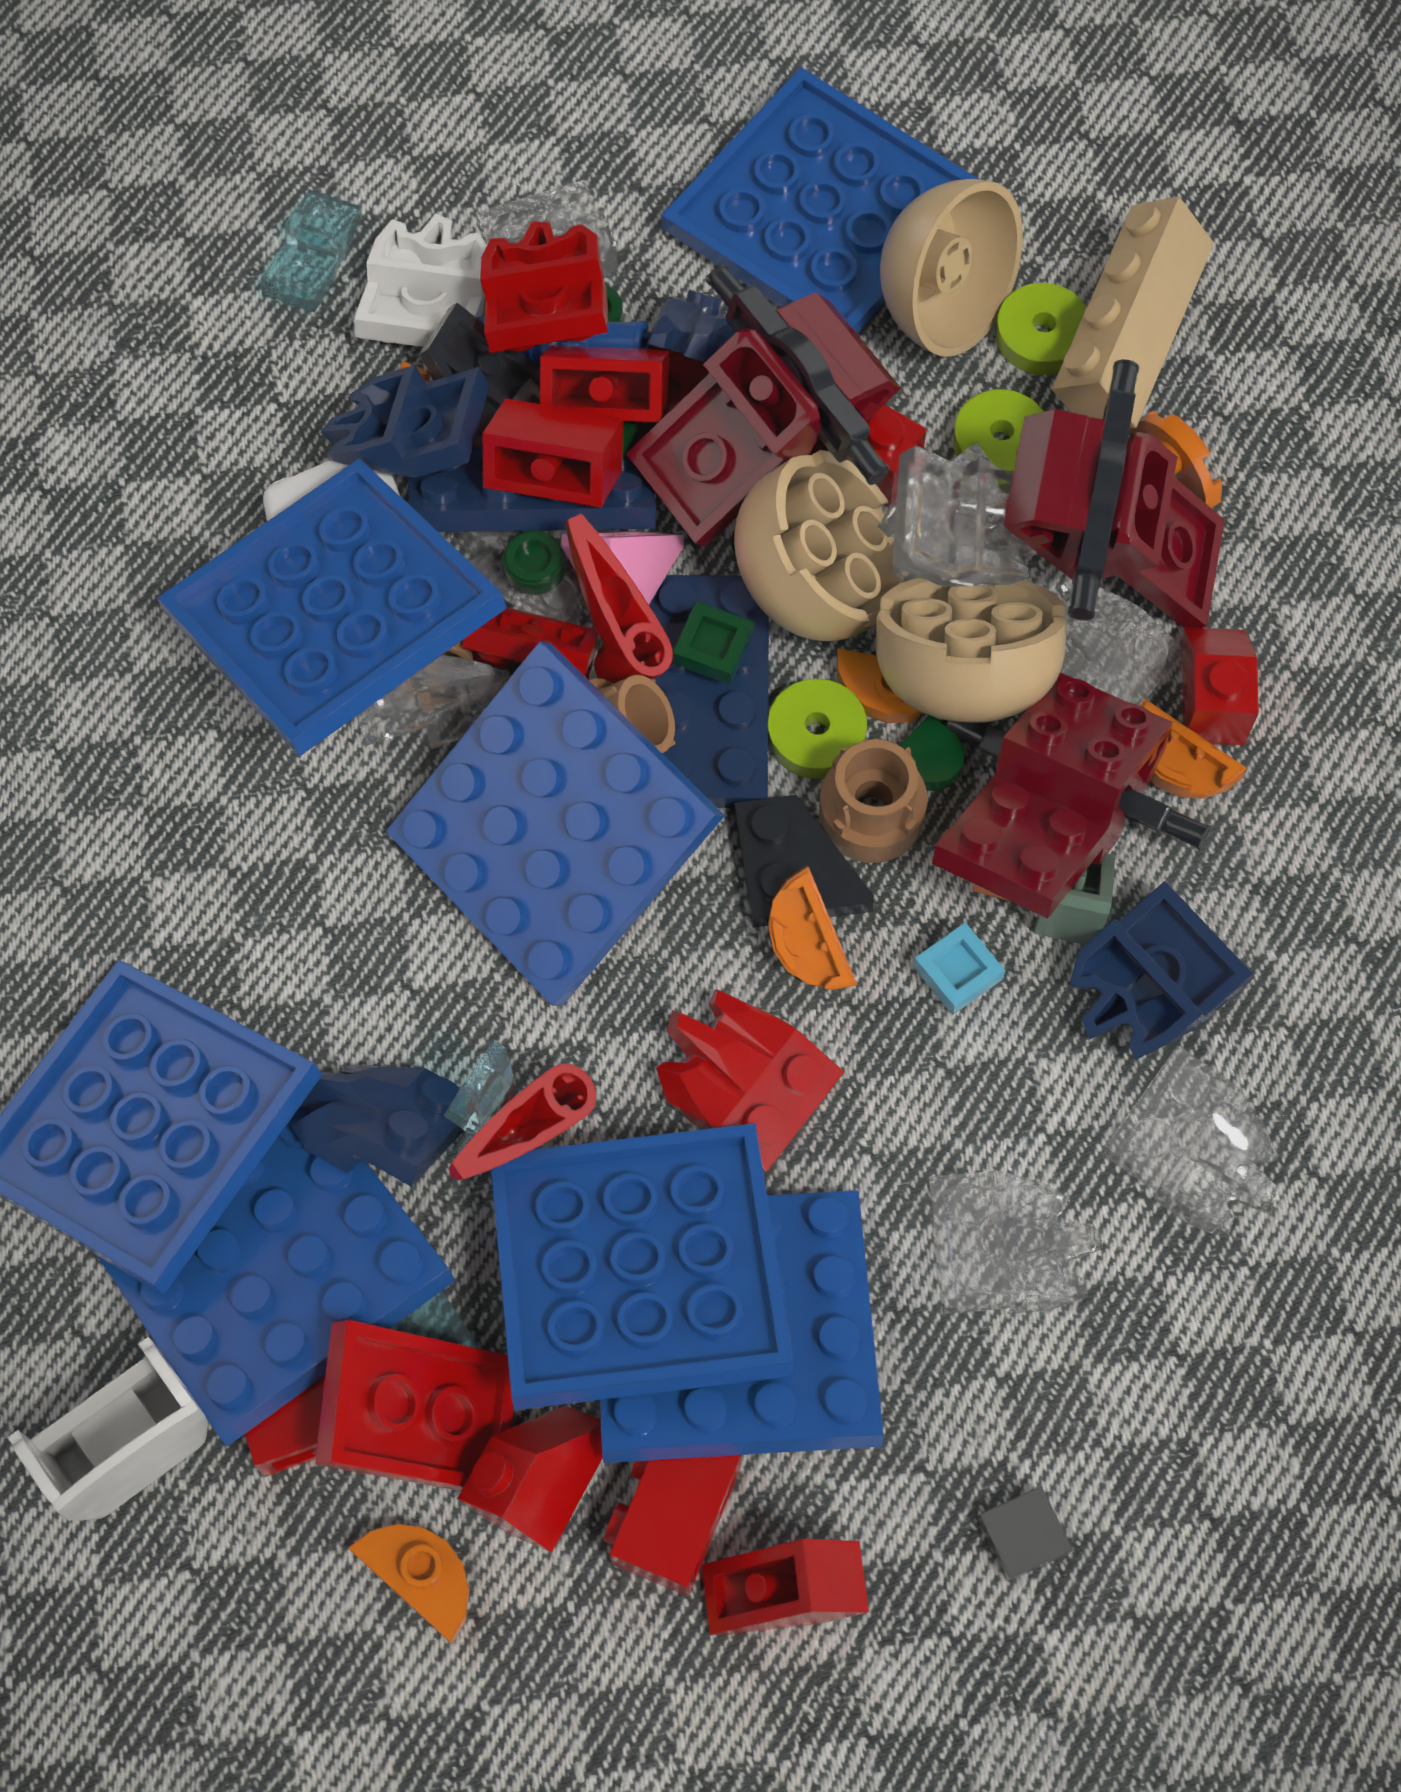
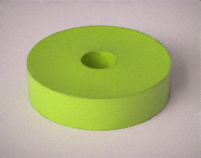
M1033 283L1020 287L1004 300L999 310L995 334L1000 352L1009 363L1022 371L1037 375L1059 373L1064 357L1084 316L1085 303L1074 292L1052 283ZM1043 325L1049 327L1051 331L1041 332L1035 327Z
M995 389L977 394L963 405L956 418L953 448L958 461L970 474L981 480L1000 484L1012 483L1024 417L1044 411L1031 398L1016 391ZM1002 432L1007 434L1010 438L1007 440H998L994 438L992 434Z
M807 679L789 686L778 695L769 712L768 743L774 757L787 770L802 777L812 779L825 778L832 767L833 760L839 755L842 747L848 750L853 745L866 739L867 717L862 703L851 690L831 680ZM812 723H821L828 730L823 734L817 735L809 732L806 727Z

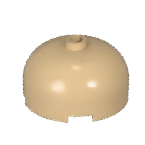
M819 450L813 455H801L790 458L755 483L744 498L735 524L734 546L736 560L744 584L752 598L763 612L779 626L795 635L811 640L839 641L854 637L876 626L881 597L891 588L911 579V563L906 540L896 542L891 526L880 508L888 503V500L876 484L869 485L866 482L864 476L850 461L845 460L839 463L831 452Z
M954 572L923 576L903 582L891 588L881 597L880 611L876 618V656L881 673L889 687L901 700L922 713L943 720L968 723L1004 719L1025 711L1042 699L1052 688L1060 674L1066 649L1067 623L1064 617L1065 604L1058 596L1040 585L996 574L995 585L979 582L953 584Z

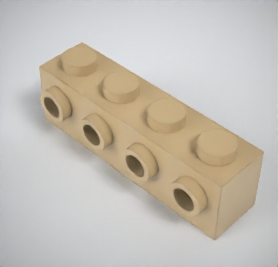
M1179 196L1132 205L1125 218L1123 227L1052 386V391L1072 413L1102 419L1111 385L1114 362L1126 359L1134 361L1139 365L1130 428H1136L1214 245L1212 239Z

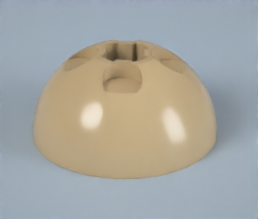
M981 179L954 180L937 185L909 203L889 230L880 262V281L885 303L892 318L905 335L933 354L951 357L962 354L975 346L996 323L1001 305L1012 292L1021 261L1023 229L1017 202L1008 189L998 183Z

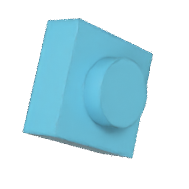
M966 922L916 956L913 964L914 969L952 1015L1002 981L1005 974V969Z

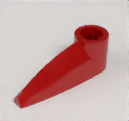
M582 513L568 519L565 525L577 579L595 628L604 644L598 650L595 657L597 677L612 683L633 675H642L649 679L657 678L670 667L673 659V649L668 636L623 565Z
M562 1063L549 1069L511 1099L474 1135L452 1161L449 1167L450 1176L456 1180H464L503 1165L558 1137L587 1117L594 1109L596 1102V1090L590 1076L583 1069L573 1064Z

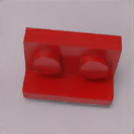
M507 607L463 640L462 648L473 651V663L506 670L515 662L523 663L540 641L551 643L590 680L599 634L594 628Z

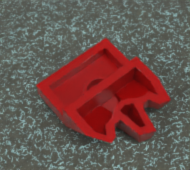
M531 221L524 238L518 243H509L506 238H490L481 257L480 281L486 299L484 333L490 353L504 350L520 352L531 349L539 344L563 340L579 342L587 340L594 335L608 333L607 292L598 235L584 225L578 224L572 226L563 235L554 237L550 222Z
M715 989L709 1002V1006L715 1016L711 1025H706L681 1012L672 1010L666 1032L687 1057L682 1062H663L656 1067L666 1101L699 1130L756 1123L764 1173L770 1169L845 1071L790 1024Z

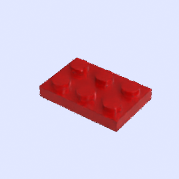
M351 1320L333 1322L331 1324L315 1465L461 1491L491 1436L512 1427L513 1402L508 1355Z

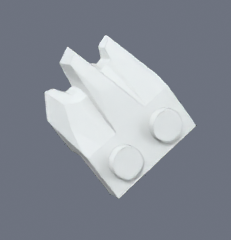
M435 214L426 226L415 234L407 232L405 223L392 219L376 237L366 263L368 282L354 317L355 337L385 343L424 347L447 309L455 303L460 304L476 318L482 316L485 296L480 281L481 257L487 245L480 233H470L460 240L450 239L452 221L438 214Z

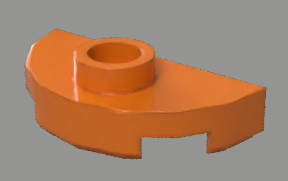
M1149 411L1140 418L1136 428H1130L1129 432L1133 436L1136 432L1152 434L1178 457L1174 477L1209 507L1213 508L1221 502V479L1212 481L1210 472L1203 461L1211 453L1194 429L1180 417L1170 414L1166 418L1158 416V412Z
M838 648L837 680L839 684L845 686L857 696L864 707L866 716L885 723H911L918 720V716L925 714L905 703L892 691L881 673L876 655Z
M1144 698L1141 706L1173 722L1165 751L1150 780L1156 787L1178 797L1204 799L1227 792L1244 777L1248 768Z
M806 865L785 880L772 900L768 928L773 951L789 973L807 984L831 990L855 986L857 982L808 865Z
M394 1524L368 1532L348 1548L451 1644L454 1643L467 1621L470 1590L465 1566L446 1540L424 1527Z

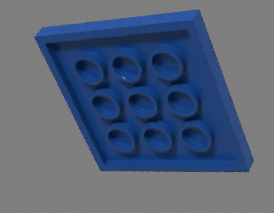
M800 67L661 215L662 229L716 265L726 264L737 279L748 286L755 285L766 298L780 307L789 305L815 292L819 293L831 301L858 334L885 304L880 281L881 255L889 230L900 213L915 198L937 185L954 180L978 178Z
M360 458L157 597L165 614L299 757L507 608L501 591Z
M540 641L386 832L552 1006L566 1003L725 815L551 643Z
M119 959L0 1114V1197L164 1295L323 1074L314 1062Z
M302 1104L164 1295L97 1256L226 1447L325 1376L331 1324L333 1322L351 1320L390 1329L456 1281L448 1266L366 1161L362 1159L347 1174L305 1150L290 1126L312 1113Z
M756 1123L533 1149L518 1158L491 1169L514 1410L794 1376V1359Z
M859 1190L767 1195L794 1359V1376L600 1400L603 1463L883 1447L884 1432Z

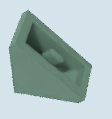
M1107 854L1100 865L1092 862L1048 919L1038 915L1034 934L1086 945L1104 929L1112 905L1115 855Z

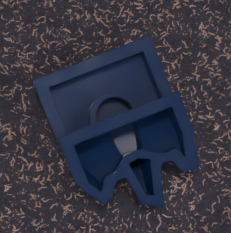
M689 289L686 300L671 296L667 298L660 310L647 343L679 352L685 357L706 362L735 332L725 320L726 312L719 310L722 299Z
M415 365L376 376L350 394V400L358 406L357 408L331 418L322 429V435L333 445L328 456L335 462L347 465L360 458L374 471L413 478L437 471H452L462 464L469 462L490 385L479 367L427 383Z
M1164 881L1119 922L1114 919L1079 950L1069 984L1078 989H1098L1102 993L1100 998L1082 1018L1089 1040L1120 1024H1129L1134 1033L1128 1046L1135 1060L1196 1029L1254 979V974L1172 887Z
M371 1065L345 1066L341 1073L321 1072L323 1075L302 1103L312 1113L290 1126L305 1150L347 1174L363 1159L412 1187L476 1119L482 1099L427 1068Z

